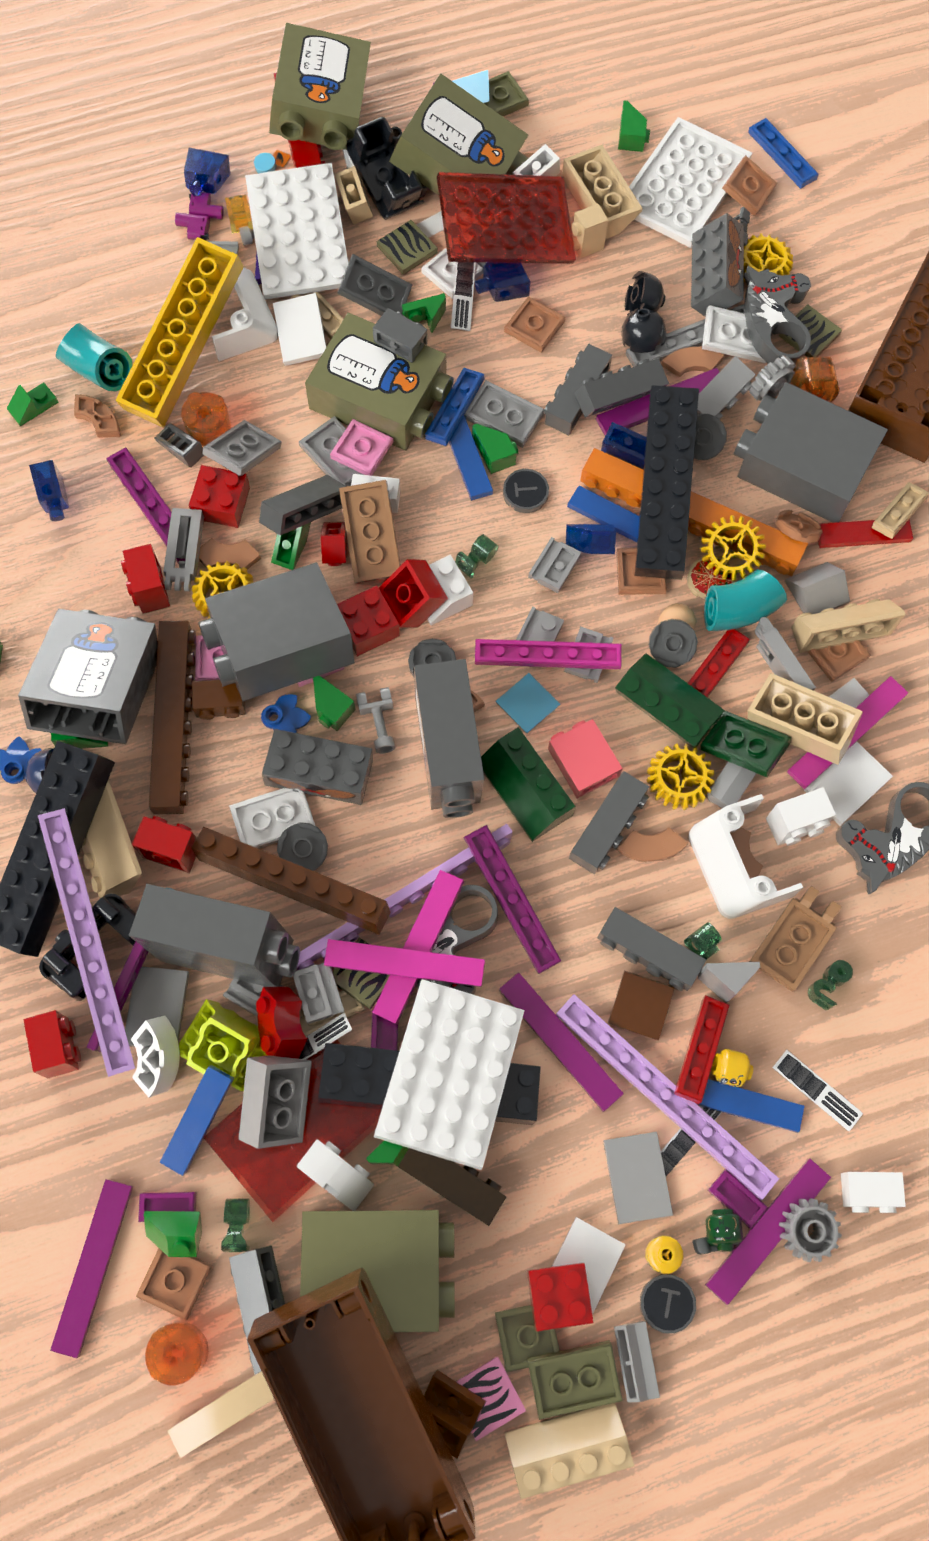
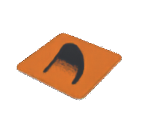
M276 150L273 154L276 165L284 167L291 155Z

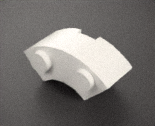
M161 1016L146 1020L131 1038L138 1056L137 1069L132 1078L148 1097L167 1092L175 1081L179 1068L180 1053L175 1030L167 1017Z
M317 1139L296 1167L352 1211H355L374 1186L367 1179L370 1173L359 1164H356L353 1168L338 1156L341 1150L330 1141L324 1145Z

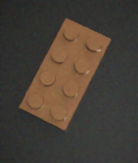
M387 480L339 488L354 583L389 578L401 564Z

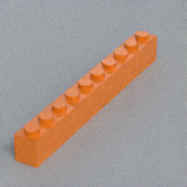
M594 448L582 469L580 482H583L589 488H596L605 492L609 497L623 500L632 507L640 508L643 469ZM691 491L688 530L692 534L710 539L705 531L706 529L715 531L712 527L713 522H716L720 527L722 526L720 522L722 517L725 518L726 523H730V516L734 515V522L738 523L740 516H743L744 525L749 520L753 521L750 527L751 530L759 526L760 530L755 534L756 536L764 535V539L759 541L758 544H766V548L758 550V552L764 553L765 557L764 559L756 558V560L761 565H767L780 574L793 576L808 543L792 539L780 530ZM728 530L721 533L720 536L734 538L740 531ZM746 535L742 542V547L752 556L753 545L750 538ZM738 541L732 543V545L731 543L727 545L733 552H738Z

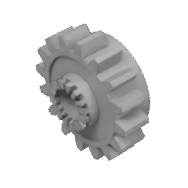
M783 355L781 358H776L774 363L770 362L764 366V369H761L755 377L756 380L751 383L752 387L749 388V393L757 401H762L765 394L773 398L779 395L785 382L790 384L794 378L795 372L793 369L795 366L793 361L788 356L785 357Z
M802 1198L799 1199V1206L790 1203L791 1213L783 1211L782 1214L787 1220L786 1222L779 1223V1226L785 1228V1232L780 1234V1238L788 1240L784 1245L785 1249L793 1250L792 1256L799 1259L802 1257L807 1262H811L812 1258L817 1262H821L823 1255L831 1257L830 1251L833 1248L838 1249L839 1246L836 1242L838 1238L842 1237V1234L838 1233V1227L841 1223L834 1219L836 1212L832 1210L827 1211L828 1204L823 1202L818 1204V1200L812 1198L809 1201ZM810 1224H813L814 1232L808 1236V1227Z

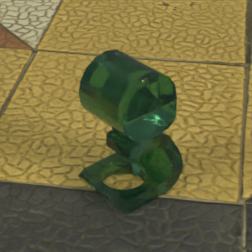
M482 534L473 543L469 555L467 556L463 552H459L455 563L461 571L470 578H473L474 571L478 567L479 562L482 561L487 564L494 557L499 546L485 534Z
M707 922L685 938L684 944L690 951L707 960L719 951L716 945L722 939L716 928Z
M844 960L835 961L823 973V979H819L809 986V999L824 1010H829L836 1006L837 1003L822 994L820 990L832 993L836 987L848 982L853 975L851 965Z
M249 1198L226 1199L224 1223L228 1224L229 1228L227 1235L221 1242V1250L223 1252L250 1251V1246L247 1245L242 1236L244 1234V1225L249 1223L250 1218Z

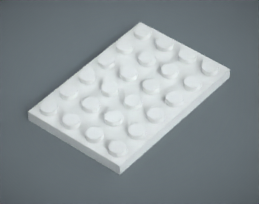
M678 117L629 186L643 208L642 212L634 220L691 248L692 234L707 225L728 194L722 187L745 155L751 159L752 152Z
M332 163L245 175L264 299L339 289L348 266V258Z
M422 979L374 1137L482 1170L524 1010Z

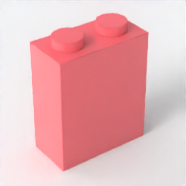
M593 719L588 722L580 721L572 727V730L566 733L563 731L558 732L549 741L548 750L576 798L603 786L621 775L623 768Z

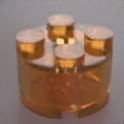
M801 357L797 360L793 369L795 374L790 384L826 401L830 400V403L835 400L840 388L832 358Z
M193 392L188 395V399L181 409V417L186 433L199 441L202 447L231 429L227 405L222 396L210 392Z
M175 1322L161 1327L152 1334L145 1351L146 1366L151 1377L165 1385H179L191 1380L202 1370L207 1361L208 1342L204 1334L189 1322ZM176 1346L179 1351L183 1352V1355L177 1358V1360L176 1356H172V1350L176 1349Z

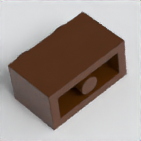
M220 680L192 681V706L196 718L211 720L218 716L237 718L239 715H246L245 701H242L235 683L223 687Z

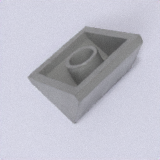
M828 562L785 580L803 613L816 614L828 608L836 609L850 602L845 570Z
M760 962L706 963L699 972L698 979L727 1003L760 968Z

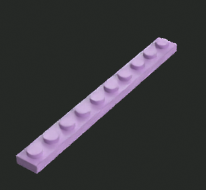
M64 808L38 815L107 1075L109 1077L135 1069L66 810Z
M508 824L492 833L500 850L508 846L510 839H512V830ZM469 847L384 899L387 901L391 912L389 916L394 917L403 910L402 907L409 902L414 904L420 901L425 896L424 893L432 888L440 870L456 877L468 870L467 866L476 862ZM347 922L300 951L296 971L313 966L314 961L321 957L325 959L328 939L354 942L359 938L358 934L366 929Z
M573 994L556 1013V1016L757 1198L763 1200L779 1178L695 1102L674 1095L676 1085Z

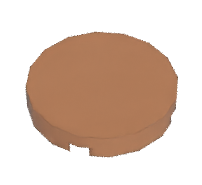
M783 510L778 514L776 526L785 535L806 543H814L819 540L822 534L821 526L812 517L804 513L792 514V510Z

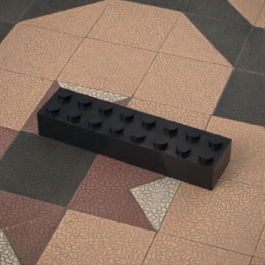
M651 386L634 576L678 580L683 578L698 410V388Z
M57 741L0 882V946L18 954L39 956L61 900L38 815L65 808L76 851L79 855L114 767V761Z
M325 1043L318 1103L382 1109L400 1051ZM510 1063L495 1122L533 1125L537 1122L541 1066Z

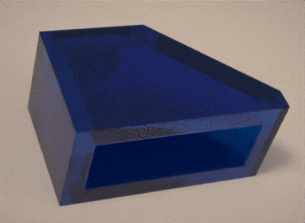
M566 524L565 544L588 554H615L616 529L613 524Z

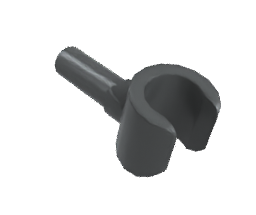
M707 1237L692 1241L697 1254H708L717 1251V1246L710 1245L707 1242Z

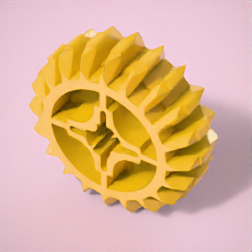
M762 233L758 238L752 235L750 239H747V245L744 246L743 283L746 282L744 273L748 266L758 272L769 269L770 272L777 275H790L793 268V254H790L791 248L786 247V241L779 242V237L773 239L770 234L764 237Z
M734 515L730 516V523H726L725 518L722 517L720 519L722 526L720 527L716 522H713L712 527L715 531L713 532L710 529L705 531L710 539L702 538L701 540L703 544L708 546L700 548V552L708 553V555L702 557V561H711L706 566L707 570L715 566L714 576H717L722 571L724 572L722 579L726 580L727 574L730 573L732 574V581H736V573H739L742 579L746 577L745 570L748 573H752L754 569L751 565L759 568L761 563L756 558L764 559L765 554L758 552V550L766 548V544H758L759 541L764 539V535H755L760 530L759 526L751 530L750 527L753 521L749 520L744 525L743 516H740L739 522L735 523ZM728 530L740 531L734 538L720 536L721 533ZM746 535L750 538L753 545L752 556L742 547V542ZM714 541L719 543V546L724 550V555L720 562L713 553ZM738 541V552L735 553L734 551L733 554L730 553L727 557L729 550L727 545L730 543L732 545V543ZM733 558L746 561L745 564L738 567L726 566Z
M217 561L216 567L212 568L208 564L207 572L200 570V577H195V585L192 586L191 590L194 593L192 594V600L195 602V607L204 618L207 616L210 618L205 601L210 587L213 589L210 595L214 596L220 594V592L223 593L224 591L238 588L240 585L245 586L254 583L253 576L250 573L248 574L245 567L240 568L237 562L231 566L228 561L221 566L220 562Z
M676 743L673 746V750L666 746L663 750L664 753L658 751L655 755L656 758L651 759V767L647 769V774L651 775L647 778V783L653 784L649 789L650 792H658L655 799L660 800L664 798V806H667L669 802L673 803V810L677 809L679 804H681L683 810H686L688 804L694 808L698 804L697 801L703 803L706 799L705 795L711 793L710 787L714 784V780L711 779L714 775V770L708 769L711 766V761L704 762L703 760L706 755L703 753L698 756L696 754L698 751L697 747L689 751L688 744H685L683 749H680ZM679 761L676 767L662 768L669 762ZM688 764H690L696 770V772L692 771L689 768ZM680 770H681V775H682V779H683V780H682L681 784L679 785L680 779H679V775H678V774H679V772H680ZM664 781L670 783L673 787V790H671L664 783ZM686 786H699L692 792L682 793L683 788Z

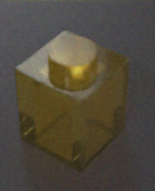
M247 195L225 198L232 233L239 232V228L248 226L253 230Z

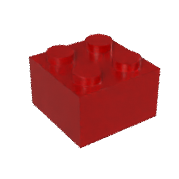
M201 465L189 502V508L202 510L205 522L239 528L250 491L247 474L239 476L231 470Z
M152 544L123 550L125 560L121 561L124 575L127 576L126 586L134 606H139L142 614L171 607L167 590H165L161 566Z
M407 559L379 587L400 628H418L448 599L426 560Z
M377 585L337 604L351 633L352 647L357 656L400 636L399 623Z
M143 816L132 846L143 859L190 874L196 859V855L191 849L196 840V836L191 831L192 829L179 823L176 826L167 824V820L158 816H153L152 819Z
M56 1010L23 1019L34 1073L48 1079L79 1070L78 1062L81 1061V1054L78 1046H74L73 1036H76V1029L72 1020L69 1021L68 1017Z
M585 1263L527 1270L534 1328L536 1331L594 1323Z

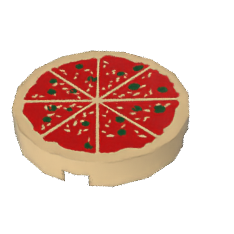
M700 558L690 566L687 583L692 594L703 598L705 601L710 586L726 585L735 581H732V574L730 573L727 574L726 580H723L722 575L724 572L722 571L717 576H714L713 573L716 567L714 566L712 569L707 570L706 566L711 561L703 562L702 558Z

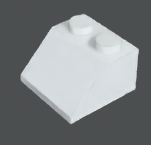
M451 554L429 565L448 597L427 619L430 625L473 605V591Z

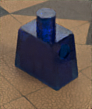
M189 147L184 167L186 187L194 196H200L202 192L217 193L231 174L229 155Z
M513 249L485 263L483 278L475 281V288L478 294L489 291L493 300L500 302L529 296L530 280Z
M48 460L29 465L40 505L46 513H49L51 521L63 520L65 518L63 510L69 508L63 477L54 461Z

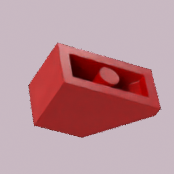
M323 522L320 535L322 564L340 566L342 563H346L347 559L345 522Z

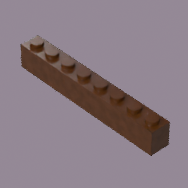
M159 621L149 808L154 815L184 814V806H188V791H185V782H189L190 772L189 767H186V758H190L191 748L190 744L187 743V735L192 733L191 720H188V714L193 710L192 697H189L190 689H192V681H194L193 674H190L191 667L195 665V654L191 651L192 644L196 643V632L191 629L189 621Z
M206 827L202 828L191 847L199 861L380 935L391 913L386 900Z

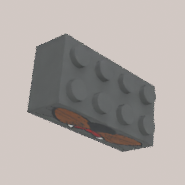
M728 213L692 234L691 307L704 317H706V309L709 305L727 309L743 300L744 226Z
M274 729L262 771L264 785L279 789H293L294 792L303 791L309 795L362 805L373 763L372 748Z

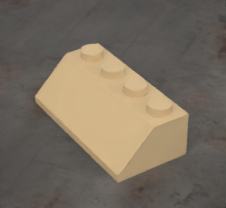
M603 145L564 159L562 179L581 210L599 204L608 218L605 239L620 234L642 212L643 208Z
M874 599L866 604H849L837 610L828 608L816 614L803 613L796 618L791 628L799 653H803L811 649L818 650L828 646H838L842 643H853L856 640L863 641L891 635L906 614L902 608L890 599L882 601Z
M770 673L748 709L747 719L791 736V745L839 765L850 746L863 711Z
M109 781L106 784L82 845L84 865L86 869H90L92 888L95 893L98 892L99 898L107 894H117L119 896L129 894L142 875Z
M615 1403L576 1411L504 1432L521 1499L634 1467L627 1437Z

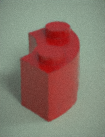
M289 987L262 988L260 998L256 1002L258 1031L261 1049L267 1056L299 1059L307 1040L300 1024L302 1000Z

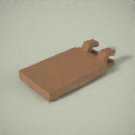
M812 886L807 889L800 900L793 898L749 961L760 962V970L792 992L796 990L837 929L832 921L842 907L832 901L822 915L813 910L810 906L820 891Z

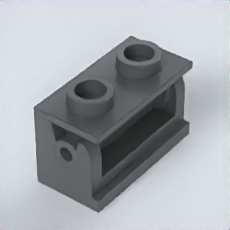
M388 308L374 325L373 338L375 343L413 363L424 347V344L427 345V329L422 324L415 323L406 318L402 313Z

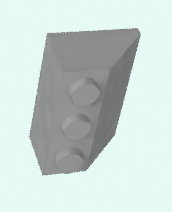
M277 1056L247 1058L239 1130L240 1141L257 1149L303 1142L311 1061Z

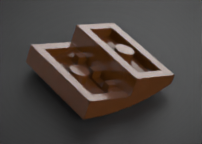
M624 970L608 1024L659 1041L674 987Z
M437 1370L431 1378L424 1397L451 1455L458 1459L486 1401Z

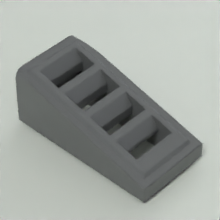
M169 423L154 438L160 445L190 468L204 456L201 443L172 423Z

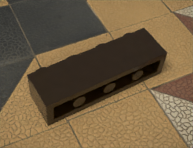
M404 1146L393 1161L398 1168L488 1226H490L506 1199V1196L500 1192L502 1186L490 1178L484 1182L477 1177L480 1172L473 1167L466 1165L461 1167L453 1161Z

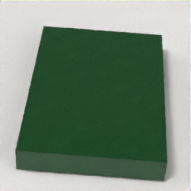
M724 711L700 744V748L711 755L768 777L791 744V736Z

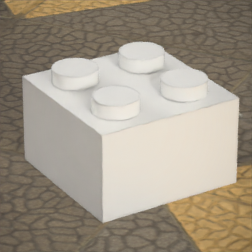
M823 787L777 803L766 817V821L777 845L786 843L787 846L801 841V837L806 835L812 838L824 833L823 829L831 825L830 821L836 816V813Z

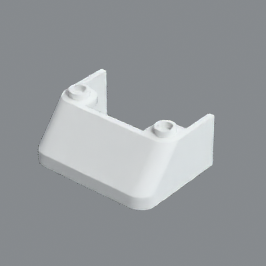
M243 268L234 286L244 309L232 314L230 322L233 329L212 336L218 361L271 344L278 338L277 325L254 274L246 268Z
M762 794L725 806L696 823L688 835L689 842L720 914L728 919H734L793 898L803 888L802 883L777 891L770 878L757 876L750 879L730 832L738 830L743 825L744 814L757 809L764 799Z

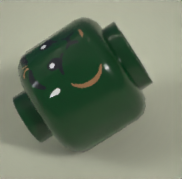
M732 1209L712 1210V1215L707 1216L705 1220L707 1242L712 1246H717L718 1252L734 1251V1245H739L743 1241L741 1217L734 1214Z

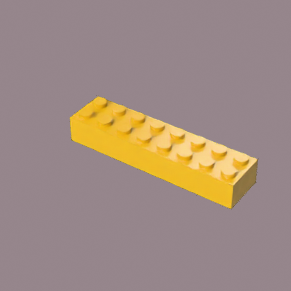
M199 237L196 238L115 400L125 411L160 427H165L244 268L237 254Z

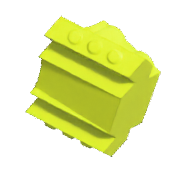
M208 999L205 1000L179 1042L180 1056L188 1060L186 1063L188 1066L205 1074L208 1066L213 1065L234 1077L231 1086L243 1092L247 1058L267 1056L261 1049L258 1025L245 1020L233 1010L223 1008L219 1002Z

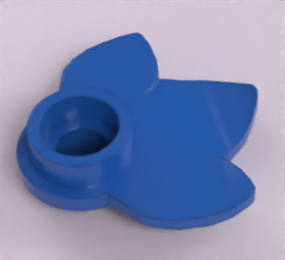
M288 694L279 697L274 705L267 706L262 711L261 719L267 728L297 733L296 729H300L308 724L311 716L306 711L296 707L297 695ZM272 715H277L278 719L275 721H271L270 717Z
M21 737L15 738L6 751L0 749V771L3 779L10 784L22 782L25 779L29 759L42 749L35 748L29 750L28 745ZM18 769L19 772L12 776V771Z

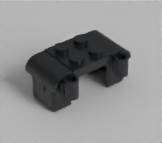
M380 117L358 126L355 129L354 138L347 140L346 149L381 216L386 220L423 204L424 200H420V198L425 196L427 187L420 183L415 171H411L409 177L407 173L389 162L402 135V130L399 127L391 128L386 118Z
M104 895L92 907L98 932L108 923L134 946L136 941L129 936L136 913L130 909L119 895ZM64 929L55 938L56 943L52 946L53 948L42 958L39 969L42 976L56 984L76 1001H82L86 997L80 971L71 962L75 952L69 930Z

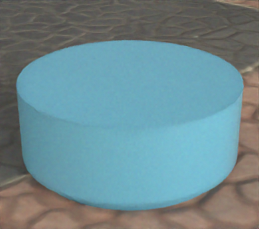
M270 153L258 154L254 159L256 172L275 171L276 162L274 156Z

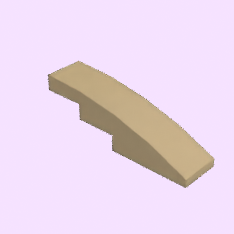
M262 1371L168 1430L180 1458L274 1399Z

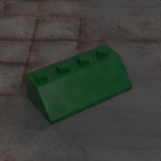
M647 653L630 667L615 687L618 694L691 748L698 747L725 711Z
M519 727L498 739L481 756L483 773L532 842L574 815L576 806Z

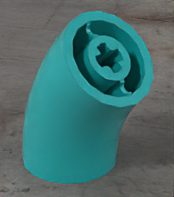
M81 323L74 325L66 333L56 351V358L107 391L115 392L121 390L133 366L132 359L126 351L104 340Z
M759 569L754 570L748 576L735 583L712 585L708 589L704 605L706 629L708 631H725L752 625L760 621L762 617H768L782 607L787 601L786 592L776 578Z

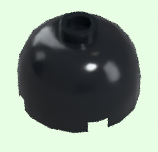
M638 271L632 278L635 279L633 286L629 285L626 292L625 310H629L627 315L642 308L657 312L665 303L666 297L661 281L653 274Z
M646 308L630 313L622 325L621 336L623 345L625 346L626 344L630 347V351L637 353L655 351L656 346L660 343L662 346L666 341L664 319L658 312Z

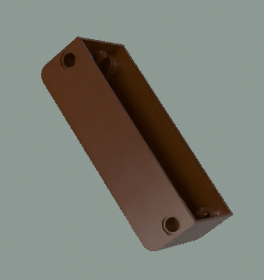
M929 251L848 410L888 429L880 444L923 463L929 457Z
M362 1267L254 1320L247 1341L340 1541H472L476 1539L474 1506L470 1494L375 1290Z

